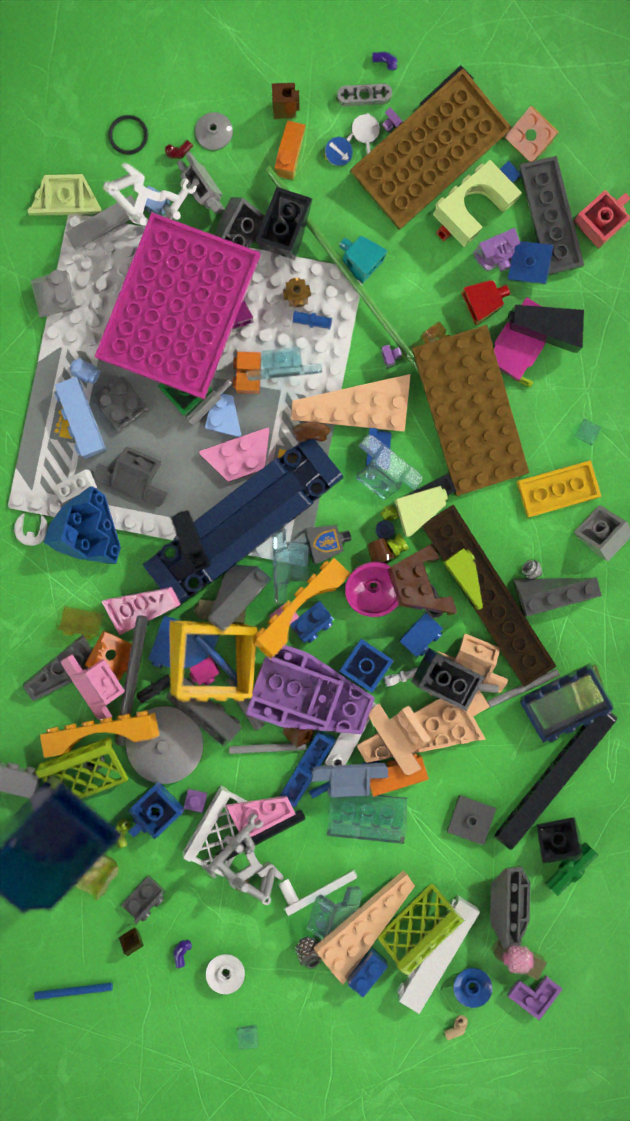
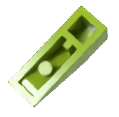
M463 548L444 561L443 564L475 608L481 609L483 605L476 564L473 561L475 558L469 550L466 551Z

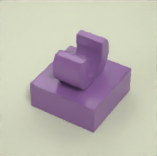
M391 107L385 112L389 118L382 125L388 132L392 131L395 126L398 127L403 123Z
M389 345L381 348L386 369L394 367L395 359L401 358L402 355L400 348L391 350Z

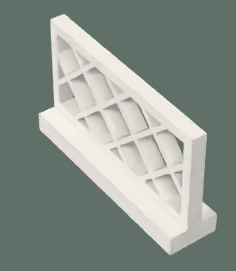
M220 786L185 847L183 859L189 862L193 861L201 866L205 864L208 867L210 864L207 862L211 861L212 863L217 855L212 857L210 847L221 844L223 850V843H226L224 839L221 840L219 831L230 828L232 838L236 837L232 828L236 825L234 822L231 823L230 813L226 807L228 799L231 797L237 803L248 801L228 791L227 788ZM227 815L229 824L218 827L216 822L218 817ZM217 832L219 841L208 844L207 836L210 833ZM208 849L210 858L201 860L196 857L199 851ZM235 857L225 861V865L228 868L230 867ZM218 868L214 871L215 873L224 877L223 873Z

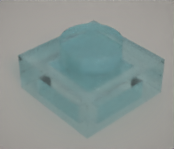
M584 419L574 437L589 445H593L602 427Z
M257 1025L237 1027L239 1050L259 1047Z

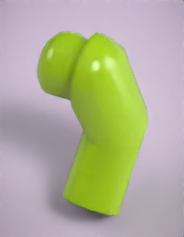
M127 819L120 820L113 831L118 848L128 845L125 834L131 828V823Z

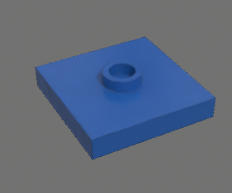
M520 241V244L515 246L508 280L546 285L553 245Z

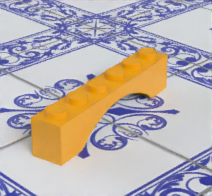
M335 558L330 563L326 560L319 568L321 572L318 575L314 573L307 580L309 585L305 589L301 587L294 594L296 599L293 602L288 600L281 608L283 612L279 616L275 614L268 621L270 626L266 630L262 628L255 635L257 640L254 644L269 659H272L287 643L290 622L299 606L316 595L334 592L351 574Z
M148 710L137 712V716L130 717V714L118 716L116 720H112V717L100 719V723H94V720L82 722V726L77 727L76 723L65 725L64 729L58 730V727L48 728L46 733L40 735L44 758L70 752L81 739L93 733H115L127 737L134 742L153 739L160 736L156 714H148Z

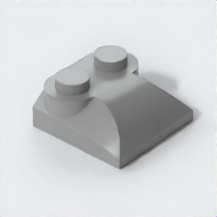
M54 270L49 275L31 280L40 318L77 309L67 270Z

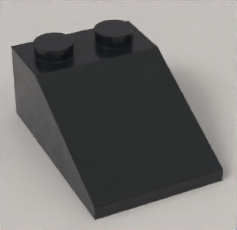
M276 187L256 238L260 249L295 260L302 243L313 199Z
M428 648L411 682L419 689L467 711L485 677L449 657Z

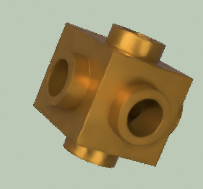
M292 278L289 282H286V289H283L284 300H288L289 307L299 308L308 304V297L311 296L310 286L305 284V279Z

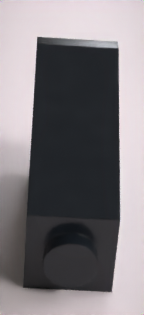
M189 510L181 511L171 516L170 518L183 555L192 572L210 567L209 558Z

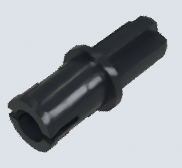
M166 674L154 683L151 682L150 686L137 693L138 700L144 703L155 695L159 696L160 692L171 686L169 674Z

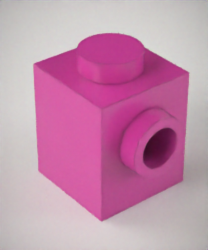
M208 657L191 667L189 675L194 683L197 682L199 685L204 683L206 686L215 681L214 676L221 672L215 661Z

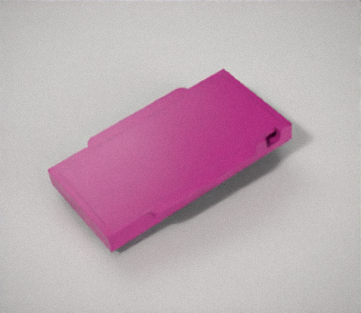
M527 297L522 305L540 306ZM507 322L494 342V351L500 371L519 381L527 367L533 365L546 342L510 330V323Z

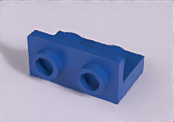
M319 601L292 622L290 626L303 643L306 641L311 643L318 637L317 632L321 629L326 631L333 625L331 621L334 618Z

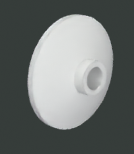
M222 954L213 958L206 970L207 983L215 992L220 994H230L237 991L245 978L243 964L238 958L229 954ZM228 969L230 973L226 975L222 971Z

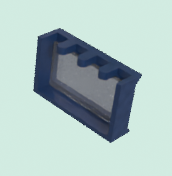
M591 663L522 696L520 700L522 707L543 743L546 741L553 742L559 738V735L563 733L569 734L582 724L584 726L588 725L596 717H605L614 709L613 703Z

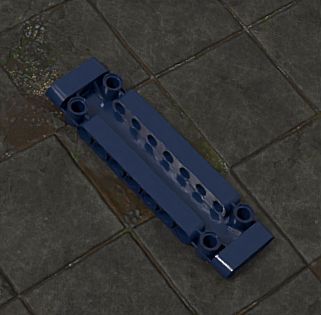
M315 439L301 441L292 449L287 450L283 456L274 459L194 521L209 558L210 567L193 573L183 555L177 535L173 538L172 542L164 545L159 552L142 565L161 589L172 587L180 604H183L303 513L315 500L322 497L324 493L344 479V476ZM294 454L298 457V460L295 463H289L287 457ZM312 485H320L322 488L321 492L313 493L311 491ZM169 548L175 549L176 554L173 558L166 556V551ZM193 578L199 580V586L196 589H192L189 585L190 580Z

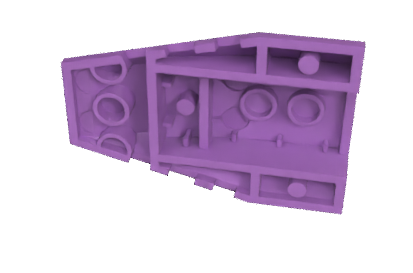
M284 645L272 659L265 655L253 687L252 698L249 700L246 715L286 728L362 734L375 697L311 654Z

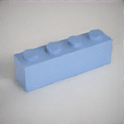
M74 377L55 384L57 391H54L57 401L61 402L63 406L61 413L64 419H68L70 426L67 428L70 436L76 440L77 444L74 447L77 454L87 459L107 451L81 381Z

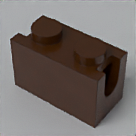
M272 83L274 119L296 118V111H300L299 90H295V83Z

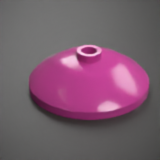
M368 562L358 566L351 572L346 581L345 594L349 605L356 612L368 617H380L390 613L399 605L388 572V568L391 566L381 562ZM371 583L377 584L375 587L370 586Z

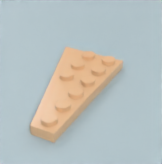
M411 374L293 400L291 420L404 432Z
M438 698L413 712L430 740L411 753L485 740L469 709L465 711ZM379 733L357 744L366 763L394 757Z
M404 871L398 874L314 947V950L342 985L347 981L415 887Z

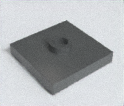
M459 795L447 832L484 845L496 808Z

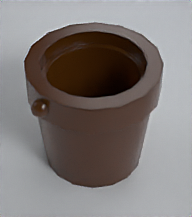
M385 538L367 544L371 562L387 564L395 560L394 553L390 550Z

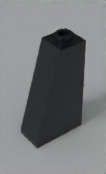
M515 305L508 312L507 321L510 323V330L573 353H578L583 348L584 310Z

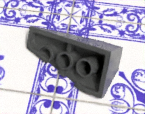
M231 197L222 213L215 236L249 248L257 238L265 215L243 197Z
M234 565L223 576L221 587L218 590V595L208 620L221 632H224L263 591L272 578L258 566Z

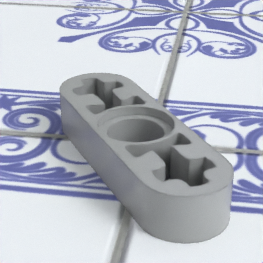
M388 84L342 86L337 93L338 103L344 107L383 105L389 103L392 97V89ZM362 91H367L370 97L362 99L359 94ZM381 91H385L386 97H382ZM344 93H347L348 95L347 100H345L343 97Z

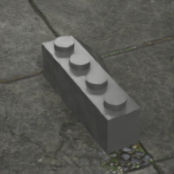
M597 577L513 579L520 608L524 616L538 614L602 596Z

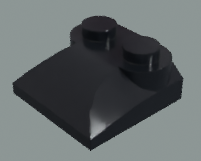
M574 817L536 824L543 863L564 860L574 862L583 857L580 831Z

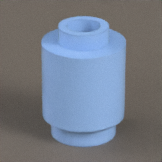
M81 358L73 360L70 365L71 375L86 383L94 384L100 375V370L95 365Z

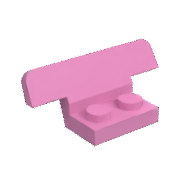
M73 655L65 657L61 664L98 720L113 717L105 705L125 691L106 661L102 659L89 669L82 670Z

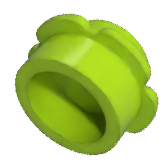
M393 505L386 506L380 515L383 516L384 520H394L398 518L397 508H394Z

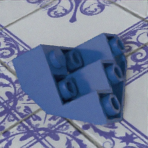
M90 486L63 505L49 524L44 543L57 552L77 559L116 564L121 546L106 496L95 487Z

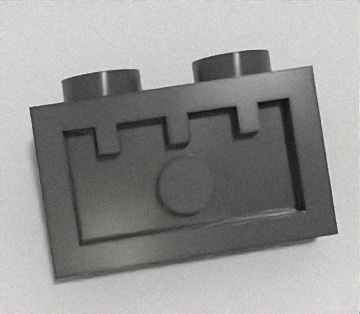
M148 875L121 906L135 918L134 922L136 924L140 920L144 922L151 914L149 910L153 906L157 908L164 900L163 894L166 890Z

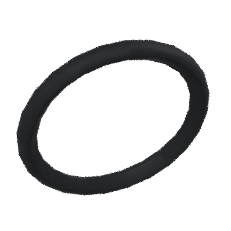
M123 115L111 124L108 133L109 141L118 152L127 155L134 154L142 150L146 145L148 129L140 118L133 115ZM125 119L137 121L144 130L143 142L133 150H123L113 140L112 133L114 127Z

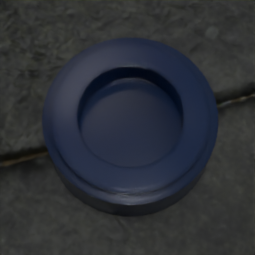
M387 520L380 521L375 528L376 535L380 539L385 538V540L391 538L395 531L394 525Z

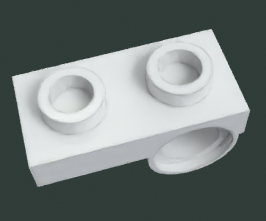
M83 470L54 486L61 503L69 502L90 486L97 489L90 470Z

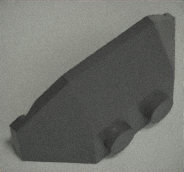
M521 866L505 868L491 883L490 923L503 948L508 949L510 946H521V939L529 924L530 881Z

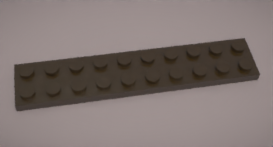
M454 504L422 525L421 527L443 561H446L463 548L473 554L483 607L476 609L468 597L467 599L523 687H526L557 667Z

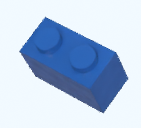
M423 613L399 639V642L416 657L419 655L423 656L427 652L431 641L436 642L441 637L443 628L427 613Z
M371 947L347 979L348 986L364 997L387 969L386 958Z

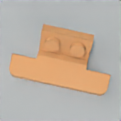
M464 634L455 658L439 652L484 676L483 684L499 685L498 693L503 691L508 682L507 678L492 673L500 651L498 646Z
M376 705L370 710L368 717L406 775H411L421 770L411 752L424 745L430 738L410 707L407 706L389 719L381 705Z

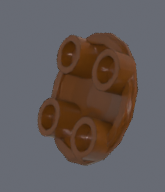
M317 422L301 423L292 429L297 441H306L307 439H315L320 442L326 441L327 435L331 431L328 426Z

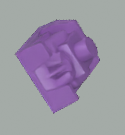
M510 229L479 243L473 252L478 264L486 271L499 267L500 271L510 268L509 262L514 254L515 246L520 244L516 229Z

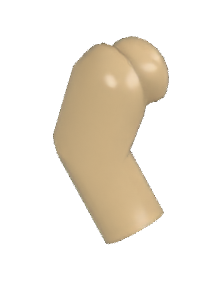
M464 1015L457 1016L453 1028L444 1031L448 1041L465 1033L468 1020Z

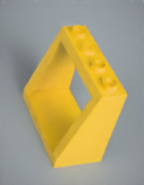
M170 621L171 694L177 697V700L189 701V698H196L199 701H208V698H215L218 701H226L227 698H233L236 701H245V698H252L256 652L254 642L257 639L255 637L257 627L244 623H232L224 632H221L211 622ZM186 633L235 635L237 686H182Z

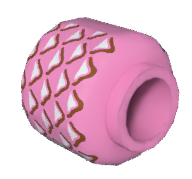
M510 946L507 953L504 952L503 963L507 965L511 973L526 974L529 972V969L533 968V953L529 952V949L525 946Z

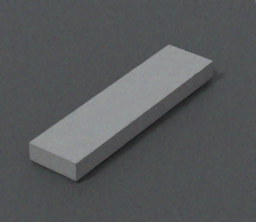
M132 195L126 197L128 202L134 207L135 200ZM116 203L65 233L74 249L78 250L126 223L130 218L122 206Z

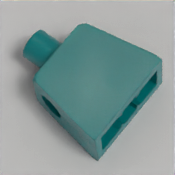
M360 236L354 243L345 237L339 244V248L345 251L343 262L361 284L382 264L388 251L363 236Z

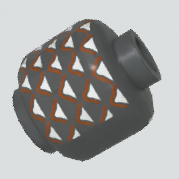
M303 937L299 940L295 952L300 965L311 969L321 963V957L314 950V947L319 943L317 939Z

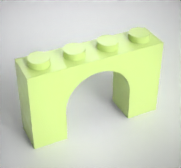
M491 160L485 165L483 163L480 164L472 176L469 174L463 179L461 186H455L448 193L449 196L446 199L442 197L435 204L436 209L433 215L463 247L476 238L483 228L467 211L464 204L465 196L472 193L485 195L504 213L517 201L522 193Z

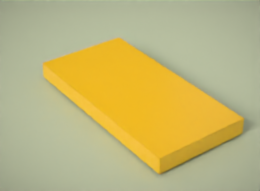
M591 460L517 481L527 518L602 497Z

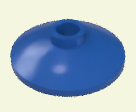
M468 968L461 971L455 978L453 986L457 1000L469 1008H477L487 1003L493 989L489 976L478 968ZM475 983V987L470 988L469 984Z

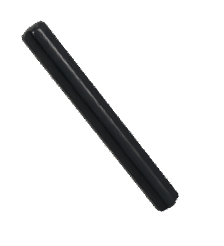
M298 810L295 812V815L252 836L251 839L256 846L306 819L302 810ZM242 841L240 844L244 847V850L242 851L244 852L247 846L245 842ZM233 850L232 853L223 862L239 855L240 853Z

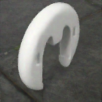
M25 513L19 516L14 525L16 538L22 544L28 546L38 545L43 542L48 529L46 519L41 516L40 530L38 535L34 537V532H27V535H24L23 522Z

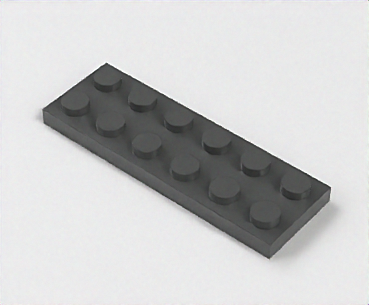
M557 156L520 164L519 171L537 243L553 245L548 276L582 268L584 262Z

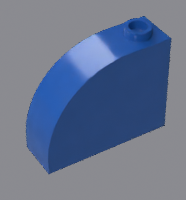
M169 616L163 617L148 660L152 661V665L163 668V665L170 667V621L180 620ZM186 633L183 668L195 666L209 656L193 639L198 633ZM200 634L215 649L220 635Z

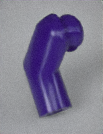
M372 52V63L385 62L387 63L388 70L397 69L398 60L396 57L388 52Z
M188 939L185 941L181 940L173 950L176 968L185 966L184 955L187 950L192 948V943Z

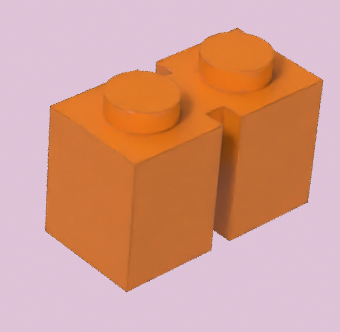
M237 352V357L233 359V369H237L236 376H233V388H236L237 394H260L261 353Z

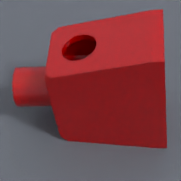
M490 280L463 288L461 294L475 325L480 324L502 309L504 306L502 298L510 295L507 285L497 288L495 282Z

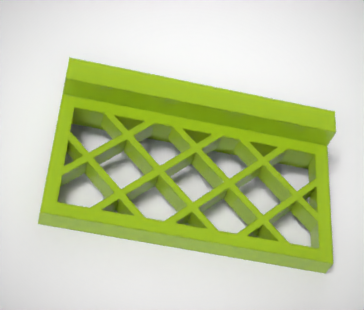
M110 737L40 763L36 774L38 778H43L58 807L128 781V777L112 748L113 742ZM109 754L112 759L111 764L100 761L101 756ZM88 761L96 765L94 770L91 771L82 767L83 764ZM97 766L109 769L107 775L95 772ZM69 768L78 770L77 776L73 777L65 774L66 770ZM110 770L118 772L121 778L114 779L108 777ZM80 772L91 775L89 782L78 778ZM56 775L61 777L59 784L52 782L49 776ZM93 776L104 780L103 784L98 786L91 783ZM63 778L74 782L72 789L61 785ZM76 783L86 786V791L74 790ZM59 789L70 793L69 797L61 800L58 794Z
M431 883L381 932L378 940L396 962L399 970L409 975L465 920L456 912L437 887ZM434 891L436 893V903H427L428 895ZM417 906H423L422 916H413L414 909ZM427 906H436L435 917H426ZM440 906L447 907L450 910L445 917H439ZM403 919H409L408 930H399L400 922ZM413 920H421V931L412 930ZM426 920H434V928L431 931H425ZM389 933H395L394 944L387 943L384 939ZM399 933H407V944H398ZM412 934H420V941L416 945H411ZM398 947L406 948V955L401 960L397 957Z

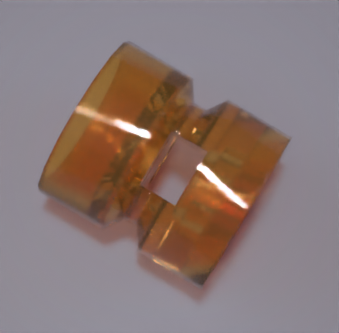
M437 322L420 337L427 344L451 335H446V329L443 324Z

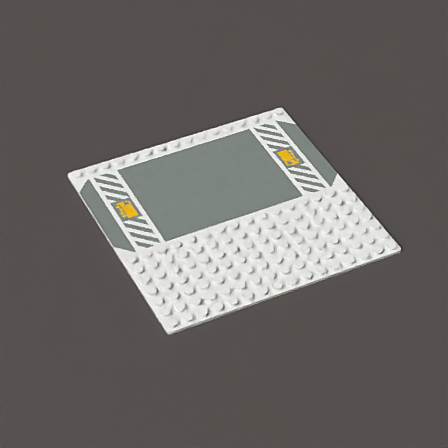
M80 214L68 215L65 232L91 218V216ZM124 223L78 250L74 249L66 233H64L57 270L68 271L77 309L47 316L8 506L16 510L55 517L66 503H61L54 486L83 470H90L97 490L106 496L115 529L174 540L176 532L170 518L171 516L176 515L178 512L189 510L195 521L256 473L228 482L200 455L199 451L238 437L205 429L209 411L195 425L191 424L157 387L160 384L159 382L94 357L145 227ZM249 248L261 253L244 297V301L253 316L254 323L231 330L210 387L217 391L227 380L232 382L223 393L232 395L234 398L242 436L269 427L266 466L301 442L296 440V435L293 434L292 429L298 424L305 423V421L291 420L292 401L342 389L360 296L336 264L296 257L293 260L269 251ZM292 278L305 279V284L310 286L311 296L308 297V304L303 307H289L288 300H284L283 289H286V282H289ZM294 311L308 314L313 312L318 316L333 318L331 329L309 328V325L293 323ZM237 352L261 353L260 394H237L236 388H233V376H236L237 369H233V359L237 357ZM79 358L95 365L100 370V375L94 384L80 381L107 450L87 459L77 454L74 447L77 444L76 440L70 436L67 428L70 426L68 419H64L61 413L63 406L61 402L57 401L54 391H57L55 384L74 378L71 375L70 365L73 360ZM117 377H120L122 381L126 379L149 409V411H144L137 416L133 423L131 421L121 428L122 431L119 433L95 403L98 400L95 394L104 387L108 391L112 390L108 384ZM141 406L139 409H137V410H136L135 412H133L131 415H134L136 412H138V411H139L140 409H142L143 407ZM128 417L125 418L123 421H121V422H120L119 424H117V425L119 426L120 424H122L124 421H126V420L128 419ZM324 424L331 431L327 435L326 441H317L327 455H329L334 424ZM127 446L161 461L160 468L153 477L151 486L168 494L161 506H154L98 482L94 478L96 466L100 463L114 469L117 459ZM291 454L287 457L289 463H295L298 457ZM314 484L311 487V491L315 494L320 493L322 490L318 484ZM320 498L315 500L308 509L248 555L305 566L308 561L309 548L304 529L315 526Z

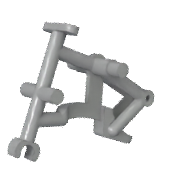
M251 813L247 819L249 821L248 824L234 839L231 836L225 837L224 841L228 845L208 867L205 864L201 867L213 878L217 876L214 871L218 868L229 881L231 887L237 888L244 893L247 892L264 905H269L271 903L270 894L274 877L282 881L284 876L270 862L261 865L254 854L255 845L249 833L254 828H260L264 822L259 819L254 823L257 815ZM244 840L247 846L244 852L250 865L240 872L234 873L223 861L233 850L241 853L244 847L240 843ZM257 873L262 877L260 889L255 888L245 880Z

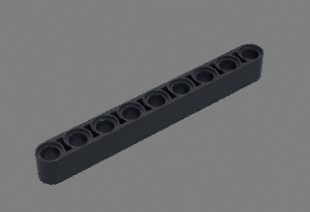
M611 712L605 717L599 716L594 718V721L588 725H582L499 827L494 838L506 848L512 850L615 724L618 717Z

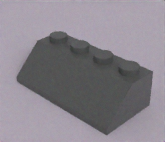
M184 677L182 679V686H196L191 679H185ZM171 690L166 696L170 702L223 747L228 745L242 728L237 718L227 715L225 709L218 703L214 704L210 698H208V701H199L196 698H189V701H181L171 694Z

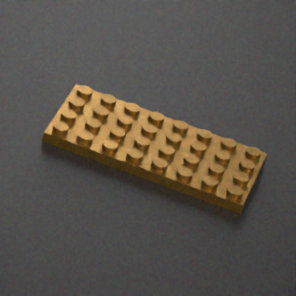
M462 69L351 168L349 172L398 230H400L503 138L512 127L468 73Z
M487 325L412 348L448 472L457 490L455 495L459 496L528 474L529 469Z

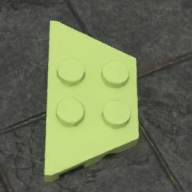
M83 174L45 175L40 189L37 190L34 196V203L28 209L30 216L98 214L102 212Z

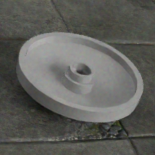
M173 706L154 707L148 710V714H156L160 736L137 742L127 738V756L132 767L143 778L151 782H159L160 784L174 783L187 777L198 765L204 748L202 731L200 726L179 708Z

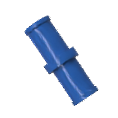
M294 311L293 323L309 325V328L319 327L328 330L332 326L333 318L318 316L313 312L308 314Z

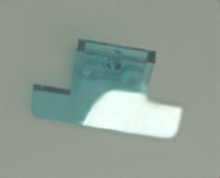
M300 347L264 350L261 352L263 370L246 371V377L248 380H261L322 373V364L302 365Z
M373 435L365 436L359 447L368 453L372 459L370 464L357 473L356 479L383 500L397 492L403 482L413 490L419 488L422 475Z
M286 529L278 530L272 537L274 602L276 604L287 602V584L289 581H307L309 579V542H286Z
M347 886L343 902L338 904L333 903L322 894L316 896L306 929L322 940L326 938V936L357 911L363 894L360 887Z

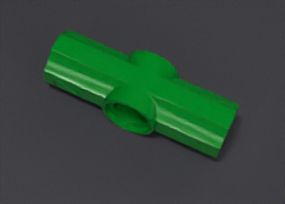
M586 842L582 844L583 857L574 862L569 860L562 861L559 869L545 883L557 896L572 882H577L584 875L585 868L598 856Z

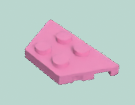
M269 427L199 451V453L228 482L249 476L265 467L270 433Z

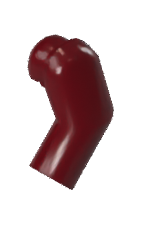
M186 140L180 147L168 144L164 150L167 157L182 159L193 148V144Z

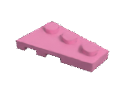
M287 795L226 805L239 832L248 824L249 821L247 819L251 813L257 815L254 823L259 819L264 822L260 828H254L249 833L250 837L295 815Z

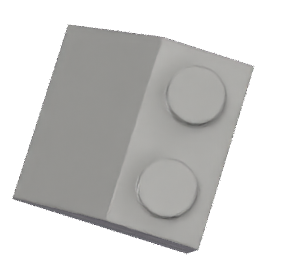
M599 505L574 531V534L595 554L608 562L630 539V526L627 521Z

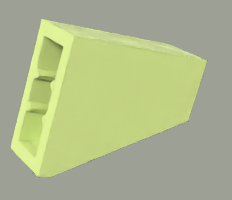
M437 486L394 499L405 536H411L446 505L445 500H448L445 489Z

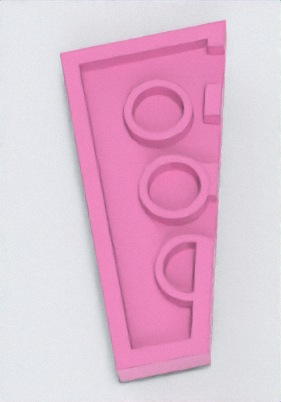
M172 587L101 601L119 635L135 628L136 617L139 615L147 617L149 621L181 605Z

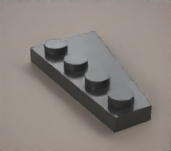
M84 634L23 683V687L32 701L73 682L61 664L65 657L73 655L82 670L89 669L85 663L93 649Z

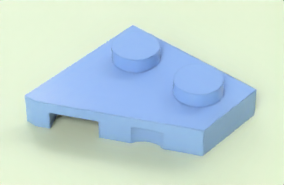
M222 393L220 395L221 399L209 410L205 429L239 438L242 435L234 398L232 395Z

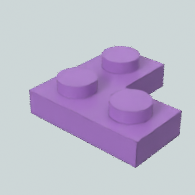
M545 975L535 990L518 979L507 995L536 1019L540 1020L563 989Z

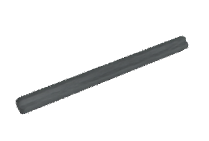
M141 615L136 617L124 687L125 692L123 693L120 715L130 714V717L148 618ZM116 734L115 743L119 746L126 745L127 737Z

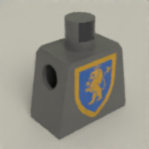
M337 525L304 529L313 564L320 563L343 552L342 543L351 541L349 530L339 532Z

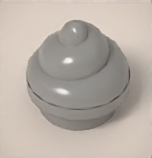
M528 560L524 563L522 572L527 578L534 579L542 575V568L538 561Z

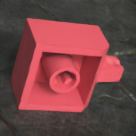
M605 190L585 207L573 222L600 249L629 222L630 216L623 206L630 200V197L625 193L617 200Z

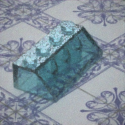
M372 794L330 797L327 836L404 844L407 832V798L384 795L373 797Z

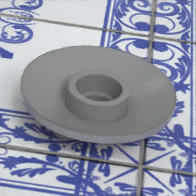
M213 112L205 114L198 120L195 127V135L199 144L204 148L220 150L231 141L233 129L231 122L226 116ZM213 126L217 127L215 131H211L210 128Z

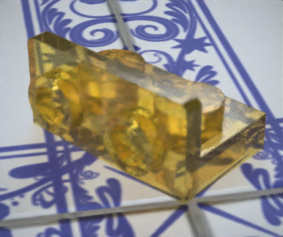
M64 606L61 625H58L57 629L63 630L62 634L74 636V633L84 634L86 639L92 640L93 637L99 636L103 614Z

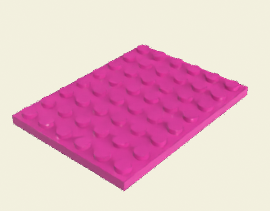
M151 212L94 357L205 399L261 253Z

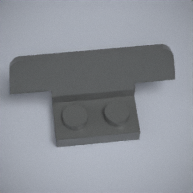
M127 446L117 459L114 469L100 463L96 466L94 478L98 482L154 506H161L168 494L151 486L152 479L160 468L161 461Z

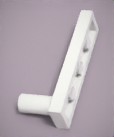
M373 702L371 709H373L378 704ZM368 717V719H367V721H366L364 730H365V728H366V726H367V724H368V722H369V720H370L369 717ZM340 732L324 764L328 766L346 765L362 734Z
M353 869L298 899L289 879L284 880L278 885L288 903V906L285 907L287 915L293 914L357 878V874Z

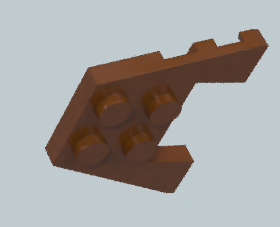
M433 543L388 568L389 576L399 606L419 610L428 609L435 613L444 612L447 615H454L457 613L452 596L435 599L425 570L424 563L439 560L437 549Z

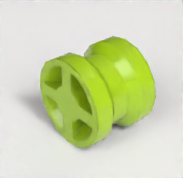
M400 533L396 535L395 539L386 541L395 557H398L402 551L406 552L409 550Z

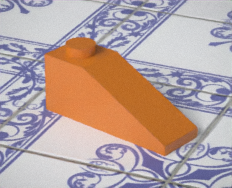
M287 121L275 164V172L281 178L294 180L306 124Z

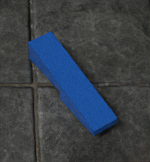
M317 731L280 796L287 795L291 806L294 808L311 783L312 770L322 764L336 738L325 731Z

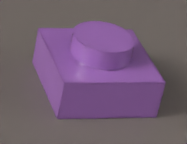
M189 788L184 809L203 813L208 792Z

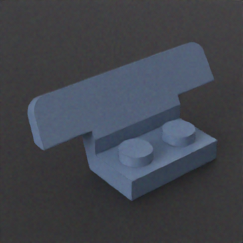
M384 763L318 766L312 770L311 781H330V788H327L328 796L330 797L370 795V779L388 778V768Z

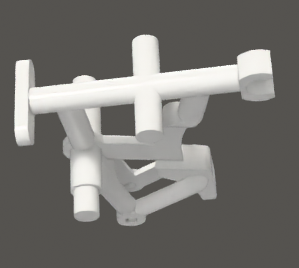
M123 163L121 166L129 174L111 182L106 181L103 184V189L122 206L130 220L145 227L148 219L143 215V210L147 198L160 202L165 199L173 201L171 207L169 205L163 207V211L166 213L164 217L178 220L180 213L177 210L188 193H194L197 186L192 184L187 189L186 185L189 180L184 178L181 181L180 186L182 189L178 195L166 190L161 192L152 191L143 186L144 175L127 163ZM132 185V189L138 192L134 207L119 190Z

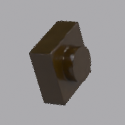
M136 927L119 937L123 953L126 956L131 955L144 946L140 932Z

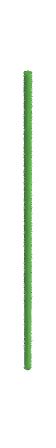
M270 165L266 167L265 172L274 184L279 188L289 191ZM308 216L306 226L419 373L412 351Z

